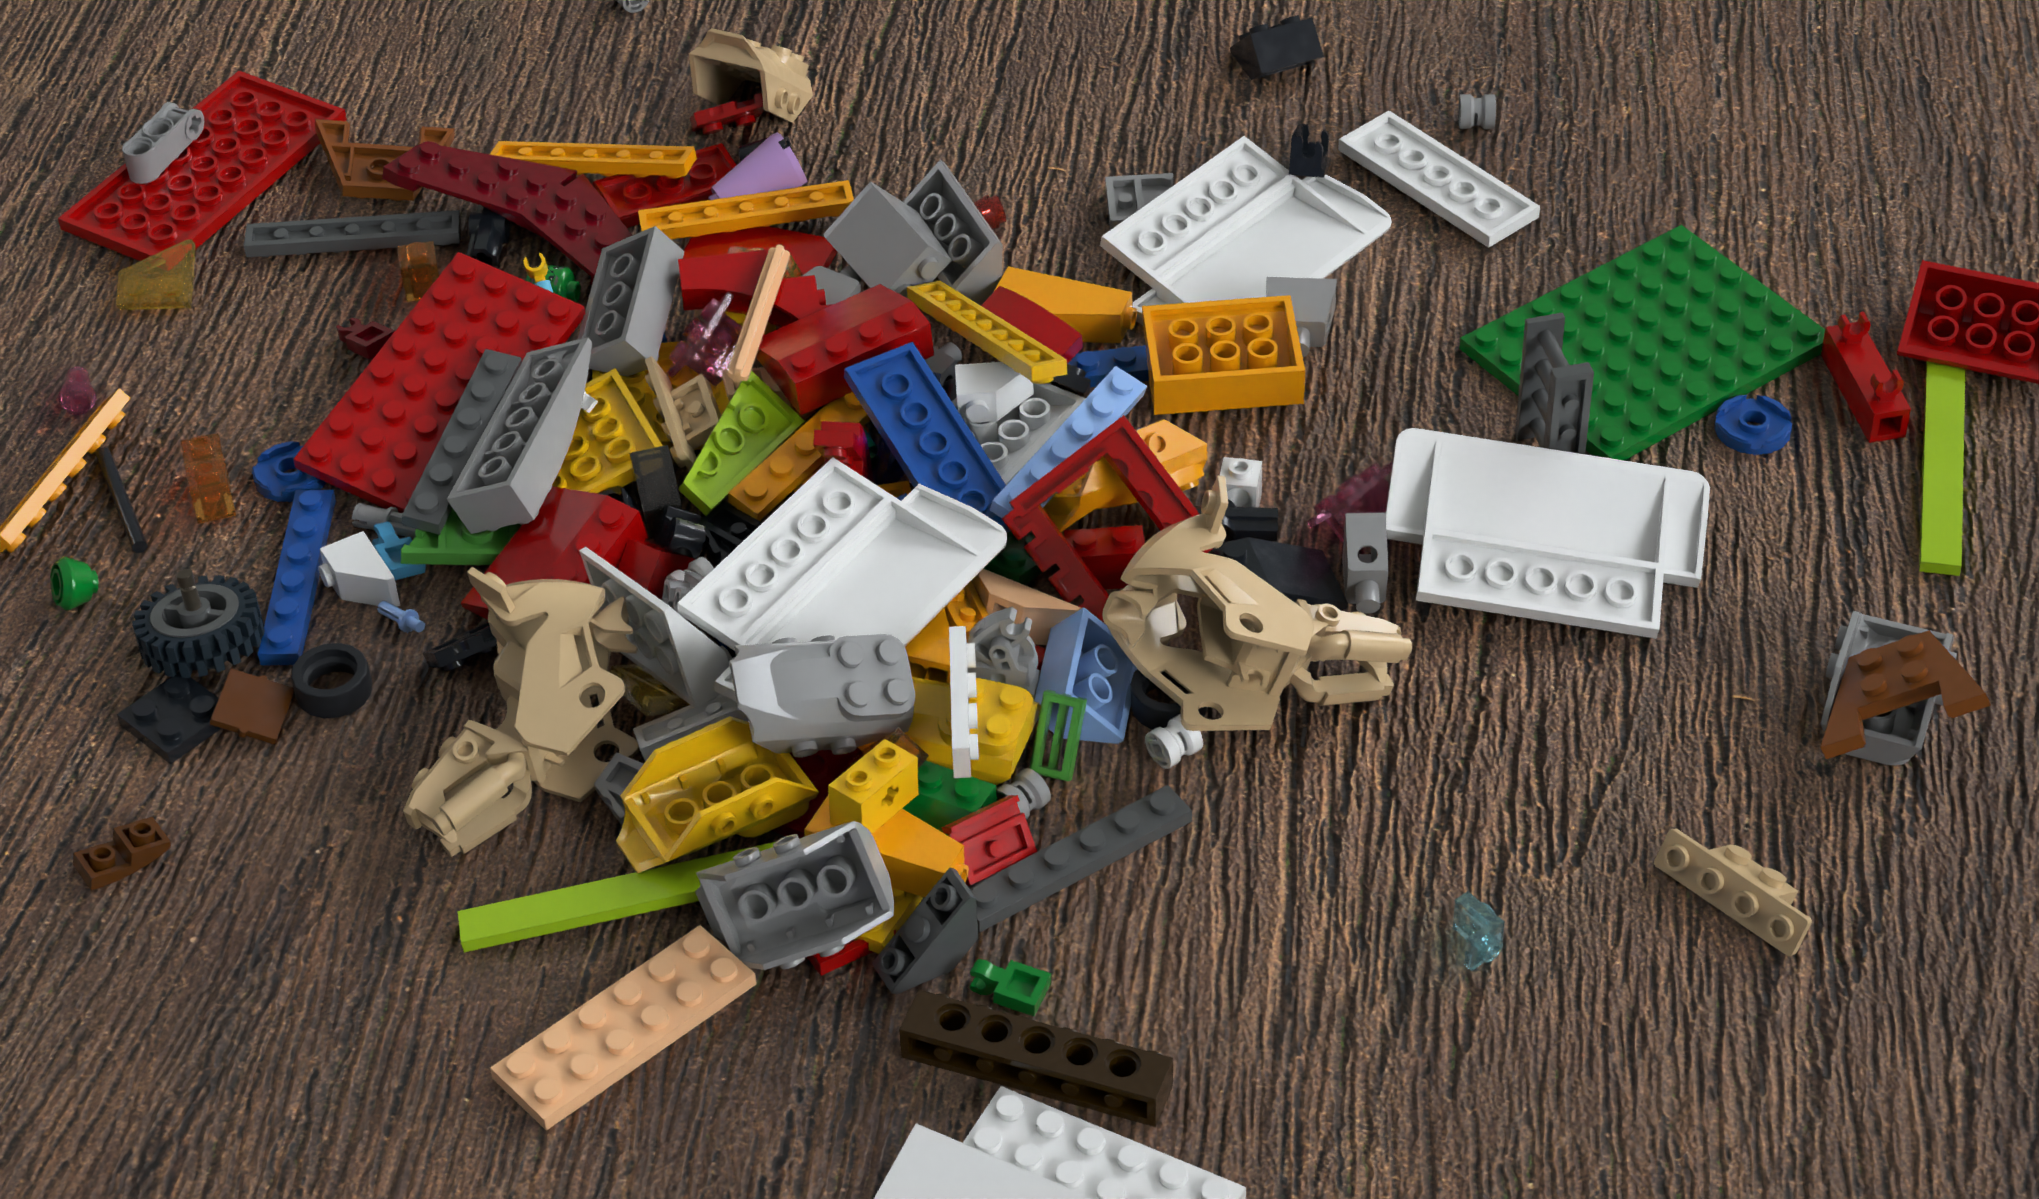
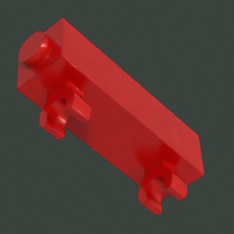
M1860 312L1858 321L1850 323L1845 314L1841 315L1838 319V325L1825 328L1821 352L1825 364L1869 443L1906 437L1911 408L1901 392L1904 386L1902 377L1898 370H1893L1892 374L1868 334L1871 325L1866 314Z

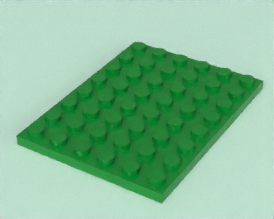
M1680 225L1460 337L1459 349L1518 396L1525 319L1563 312L1565 325L1562 352L1569 365L1589 362L1594 371L1586 451L1592 456L1626 460L1717 411L1726 400L1738 395H1746L1817 357L1822 352L1825 329L1683 225Z

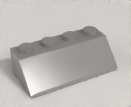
M939 160L903 202L920 214L952 260L937 276L939 280L981 306L994 292L1002 278L1003 244L945 162Z
M656 226L602 248L578 339L589 337L592 342L589 369L609 372L616 368L619 375L629 377L648 370L645 359L650 356L656 362L658 361L663 334L666 330V322L679 276L678 259H683L685 251Z

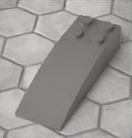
M589 337L530 351L525 355L447 498V501L470 534L487 530L495 531L501 527L518 523L527 524L538 516L539 509L552 489V484L561 469L580 414L592 342Z

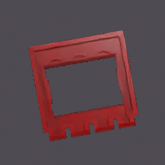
M1124 415L1011 500L1009 504L1013 510L1002 518L1018 541L1030 532L1034 535L1035 538L1023 548L1042 573L1054 564L1060 569L1048 580L1062 599L1070 603L1080 595L1084 602L1078 607L1086 608L1103 623V609L1109 594L1040 504L1047 501L1056 492L1057 494L1061 493L1090 470L1089 467L1104 456L1160 531L1172 524L1200 514ZM1213 548L1208 549V550H1205V551H1202V552L1208 553V552L1211 551Z

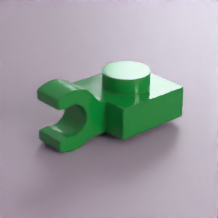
M977 959L970 971V975L974 977L970 985L971 991L980 995L994 993L993 1003L1033 1017L1037 1013L1051 985V973L1010 960L1007 968L1003 969L989 961Z

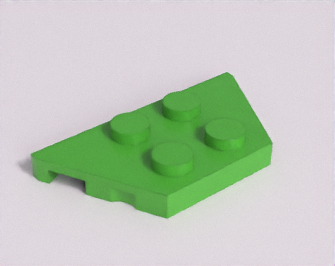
M452 509L440 535L415 529V538L409 546L404 544L401 548V564L491 565L522 524L518 523L501 527L495 531L487 530L470 534L457 513Z

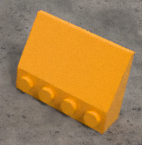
M1290 295L1142 306L1149 384L1154 415L1304 404L1305 366Z

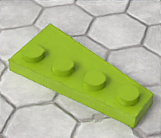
M751 370L749 379L741 381L678 490L707 516L728 496V492L790 438L805 421Z

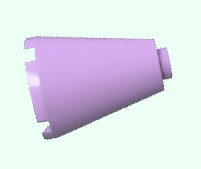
M776 132L770 135L711 187L713 195L708 197V199L714 200L802 187L808 181L791 148L783 149L778 143L784 138Z

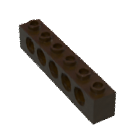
M918 990L899 1029L901 1058L1153 1127L1157 1126L1173 1088L1172 1057L1164 1056L1152 1050L1146 1051L1123 1045L1112 1039H1101L1082 1034L1071 1028H1060L1041 1023L1026 1016H1015L993 1010L985 1005H974L952 999L944 994H933Z

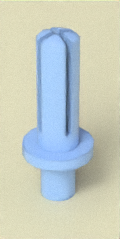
M387 601L379 603L378 612L397 622L401 631L408 633L414 630L420 633L424 630L425 623L419 620V615L415 610L408 609L404 611Z

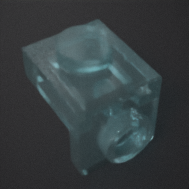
M1467 891L1455 899L1453 929L1466 939L1464 965L1472 971L1484 962L1489 963L1500 954L1503 948L1505 922L1495 914L1494 910L1487 903L1480 902Z

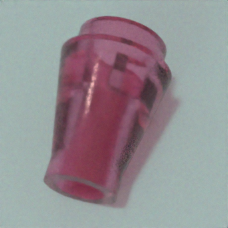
M79 366L68 370L58 395L60 405L73 415L87 413L94 407L97 400L88 371Z

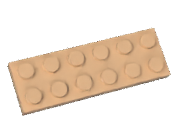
M699 925L490 1067L492 1079L547 1131L757 985L755 973L706 929Z

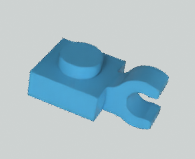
M389 521L374 525L373 528L378 538L372 540L373 546L395 580L425 573L426 564H401V548L404 544L409 546L412 542L410 536L399 539Z

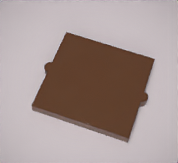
M231 668L211 717L210 725L236 732L241 738L249 736L275 745L293 698L294 688L267 680L265 675L258 677Z

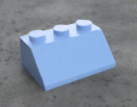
M1083 607L1050 628L1034 702H1039L1041 705L1043 693L1046 690L1056 691L1055 693L1069 694L1071 697L1086 698L1087 703L1080 740L1119 744L1124 741L1131 707L1130 684L1137 668L1120 648L1107 625ZM1053 703L1049 730L1053 733L1059 703ZM1069 706L1063 739L1068 738L1073 707Z

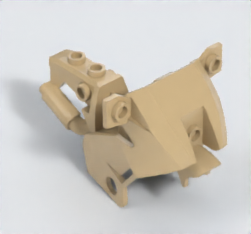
M1220 475L1217 476L1212 490H1206L1201 504L1202 514L1172 524L1159 531L1136 552L1120 578L1128 585L1122 591L1110 593L1103 609V621L1120 648L1146 678L1181 706V724L1189 731L1270 730L1280 702V695L1283 689L1290 683L1295 687L1298 695L1303 700L1316 702L1318 706L1379 700L1382 696H1388L1394 687V683L1389 674H1387V663H1399L1400 660L1407 661L1412 651L1411 640L1409 638H1402L1401 628L1396 624L1384 619L1366 616L1362 612L1350 613L1340 611L1331 604L1310 605L1307 604L1306 600L1297 599L1295 603L1238 561L1202 552L1211 548L1217 549L1221 547L1226 538V531L1222 525V520L1228 507L1226 478ZM1177 594L1198 597L1197 612L1203 653L1192 649L1166 646L1169 640L1181 636L1187 625L1183 612L1177 602ZM1356 660L1367 672L1319 677L1318 680H1314L1311 677V673L1307 671V668L1311 661ZM1165 671L1187 689L1190 694H1185L1161 673ZM1202 707L1214 708L1221 714V718L1215 720L1207 719L1200 715L1198 709Z
M471 567L467 572L470 583L478 591L482 602L487 605L489 610L488 622L492 634L497 639L498 656L494 660V676L501 696L507 702V715L503 723L496 729L468 720L457 738L451 736L442 744L438 753L439 759L430 769L423 768L413 780V790L403 809L406 820L413 828L419 829L423 826L442 838L440 843L449 857H453L459 852H462V854L467 853L516 821V815L523 811L530 802L532 795L531 781H534L538 788L544 792L582 802L596 790L594 783L609 763L602 762L594 756L599 746L603 744L615 745L620 750L619 754L631 759L639 752L637 740L614 727L610 709L625 692L623 680L608 672L611 652L637 653L638 648L626 637V634L632 635L633 628L628 625L629 616L624 596L616 599L601 610L599 608L605 602V589L591 584L562 579H537L505 585L498 576L491 572L483 574L474 567ZM597 695L600 705L592 708L590 697ZM603 718L605 725L597 728L598 722ZM513 783V789L511 793L505 798H502V796L508 792L507 787Z

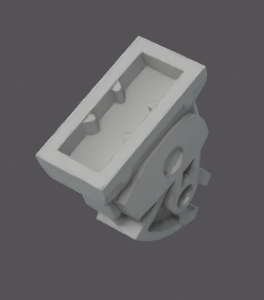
M1013 607L984 617L970 630L967 643H975L976 668H968V673H976V678L1024 688L1031 693L1034 701L1040 670L1037 669L1038 655L1035 644L1029 636L1032 620L1026 617L1023 623L1015 624L1017 610Z

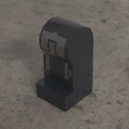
M665 504L654 542L664 550L697 559L704 545L706 526L699 524L701 515Z

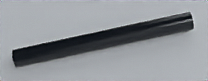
M106 447L99 448L95 452V456L131 547L136 553L144 552L148 544L111 452Z

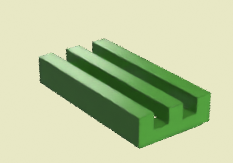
M1046 690L1043 693L1029 769L1034 770L1039 775L1070 781L1073 777L1087 699ZM1053 703H1059L1048 767L1042 766ZM1069 706L1073 707L1062 770H1058Z

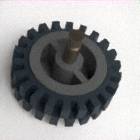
M190 569L180 570L176 574L180 588H176L172 583L165 586V595L158 591L150 595L152 602L144 600L140 604L141 610H136L134 614L135 620L132 621V626L145 665L148 668L152 666L153 671L158 674L165 671L166 676L174 677L179 670L182 678H190L193 670H198L199 677L208 675V670L216 669L217 672L225 670L224 663L226 661H229L234 666L241 662L239 654L248 657L253 653L252 646L258 647L260 645V637L264 636L265 632L256 593L253 588H249V584L244 581L239 584L238 579L230 577L225 582L224 576L215 575L212 582L208 581L207 575L198 576V583H195L193 572Z

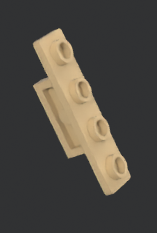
M650 356L645 359L649 374L645 375V379L653 393L657 395L653 402L659 414L665 419V422L661 424L662 429L669 441L674 445L670 448V453L680 468L686 466L690 470L697 458L694 449L706 443L721 417L710 383L703 374L696 376L673 390L668 375L655 359Z
M1678 829L1668 831L1654 860V865L1785 955L1792 956L1797 953L1812 920L1792 906L1798 890L1786 883L1787 879L1783 874L1771 868H1763L1751 860L1752 855L1740 846L1730 844L1708 850Z

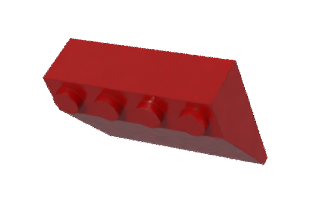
M1922 260L1897 355L2039 384V283Z
M879 284L763 335L756 358L801 416L853 392L844 379L845 368L911 342L914 343L924 360L934 356L931 324L915 303Z
M552 486L539 509L538 516L531 522L522 524L484 574L487 572L495 574L505 585L537 579H562L590 584L579 550L587 547L618 569L628 538L645 541L648 538V534L639 510L608 495ZM473 587L463 599L461 605L463 608L488 620V607L482 602L480 594Z

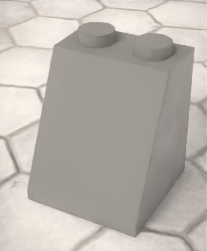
M871 181L823 234L827 241L870 288L882 284L906 298L908 286L933 282L952 261L915 209Z

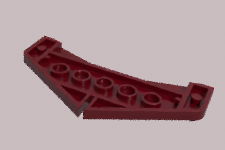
M429 141L416 145L383 167L382 179L395 186L413 192L420 187H425L484 206L545 238L591 276V285L593 284L602 248L633 236L587 177L582 174L576 178L577 170L446 147Z

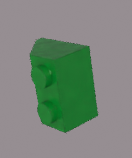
M920 759L918 762L919 795L902 809L943 833L941 827L996 802V785L972 776L971 778H954L952 769Z

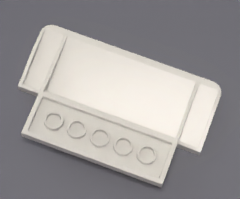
M1243 136L1104 234L1101 238L1100 246L1152 287L1151 290L1133 302V308L1137 309L1136 322L1143 325L1142 306L1266 297V277L1325 279L1390 229L1392 221L1390 215L1367 196L1328 175H1325L1324 178L1307 176L1302 180L1295 175H1289L1288 169Z
M1410 428L1398 435L1395 444L1386 507L1387 539L1422 544L1416 601L1656 639L1660 629L1663 583L1698 588L1701 581L1710 487L1708 481L1701 474L1694 471Z
M832 457L677 603L678 613L734 651V646L772 644V642L782 638H795L797 642H810L814 638L827 635L834 636L835 640L844 636L886 634L896 637L906 646L1005 547L1007 533L1000 524L975 508L921 484H918L900 501ZM729 666L714 681V691L736 701Z
M1000 1086L963 1143L916 1123L874 1199H1246V1187Z

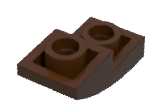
M152 816L113 828V841L74 852L73 866L92 891L119 881L147 866L171 848V841Z

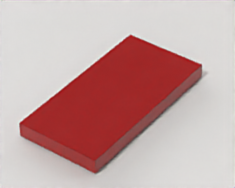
M720 143L696 150L697 159L686 176L668 178L660 175L635 177L628 174H616L592 182V185L625 227L629 228L640 224L638 210L709 200L708 197L713 195L711 187L737 164L724 145Z
M769 226L691 237L683 250L685 251L683 259L766 250L768 254L771 247L776 248L779 244L784 246V250L790 252V258L783 278L801 277L816 266L829 268L837 251L825 237Z

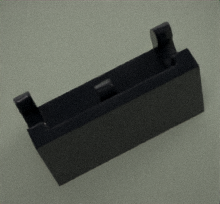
M1298 124L1291 138L1289 175L1324 178L1331 165V158L1328 157V132L1324 129L1321 133L1322 141H1317L1315 144L1314 141L1309 142L1308 140L1310 135L1309 124Z

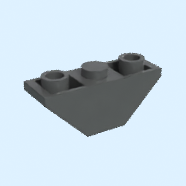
M949 868L872 962V965L891 993H902L952 971L978 940L976 897L956 869Z

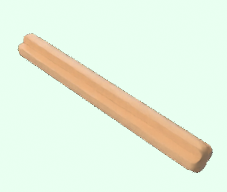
M778 244L776 248L771 247L768 251L727 370V376L733 379V383L740 384L741 381L749 379L790 258V252L784 250L783 245Z

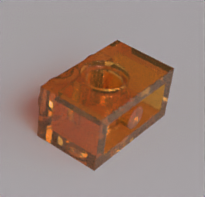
M219 433L181 440L189 491L198 524L236 516L228 469Z

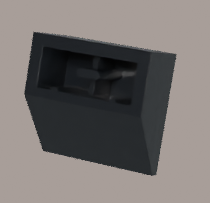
M1299 15L1280 21V24L1270 28L1268 23L1250 28L1248 33L1238 36L1239 42L1230 47L1231 54L1251 80L1312 64L1324 57L1313 18L1300 20Z

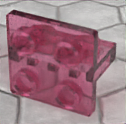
M727 292L719 301L712 298L700 314L702 319L699 320L696 317L692 319L682 334L686 337L685 342L681 340L668 357L673 363L668 369L667 375L673 378L687 365L699 375L703 374L715 387L723 380L722 370H728L742 329L740 324L724 313L734 297L732 294Z
M1393 460L1382 467L1376 462L1359 475L1355 474L1338 487L1340 491L1334 496L1332 494L1327 496L1313 507L1317 514L1306 522L1309 527L1313 528L1326 520L1343 543L1345 513H1386L1390 485L1385 477L1392 472Z

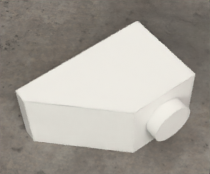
M1003 362L955 365L957 408L965 423L997 422L1034 394L1033 383Z
M364 531L320 548L323 564L318 566L321 579L327 588L333 586L341 600L378 606L382 601H387L397 607L400 606L395 578Z

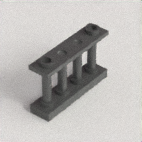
M1563 312L1525 319L1515 437L1517 441L1536 438L1541 448L1585 454L1594 371L1589 362L1569 365L1562 352L1565 325Z

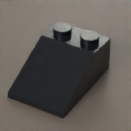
M1247 537L1223 542L1221 547L1213 548L1210 551V554L1238 561L1295 603L1297 599L1306 600L1307 604L1310 605L1331 604L1339 610L1348 609V602L1323 550Z

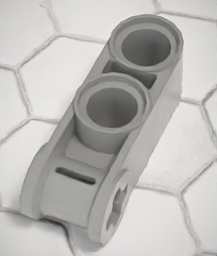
M172 102L165 103L122 146L131 181L144 184L156 180L172 161L176 160L193 140L200 136L205 122L203 113L198 109H191L189 111L181 109Z

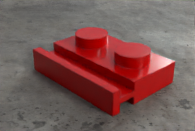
M1008 795L941 827L944 834L964 845V864L968 865L969 868L966 885L971 886L1037 852L1025 814L1020 813L1017 804L1020 801L1018 795Z

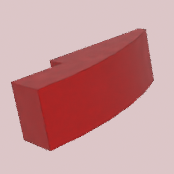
M999 286L981 305L1067 359V364L1083 348L1082 334L1045 308L1012 290Z

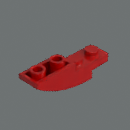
M821 421V430L814 429L813 446L825 458L824 465L834 457L873 483L869 445L861 423Z

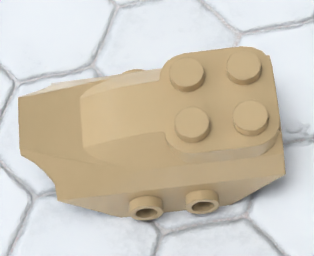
M711 28L707 31L703 41L689 53L693 94L714 104L721 105L727 103L743 81L761 83L764 110L793 123L813 96L811 82L807 77L809 65L803 62V56L792 53L790 49L772 45L770 49L761 46L759 42L746 39L743 35Z

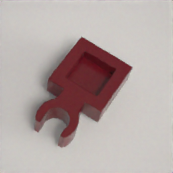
M357 318L349 319L351 327L336 326L339 339L346 343L347 349L367 359L374 358L395 332V330L375 321L364 326Z

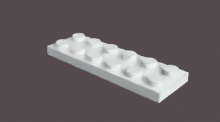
M1391 111L1383 113L1339 139L1338 150L1488 248L1539 218L1540 206Z

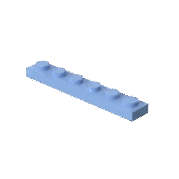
M1115 366L993 499L989 510L1001 518L1012 511L1013 508L1009 504L1011 500L1120 417L1126 416L1144 396L1147 385ZM1055 494L1048 498L1047 501L1040 504L1042 508L1051 500V498Z

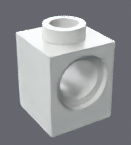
M1224 457L1220 476H1225L1228 499L1236 507H1259L1262 495V461Z

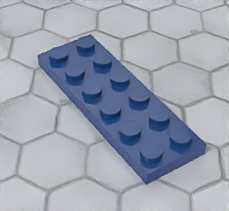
M913 342L845 368L844 379L914 488L921 484L973 507L1000 524L1006 533L1010 532L1002 518L989 510L993 499L1006 486L1005 482Z

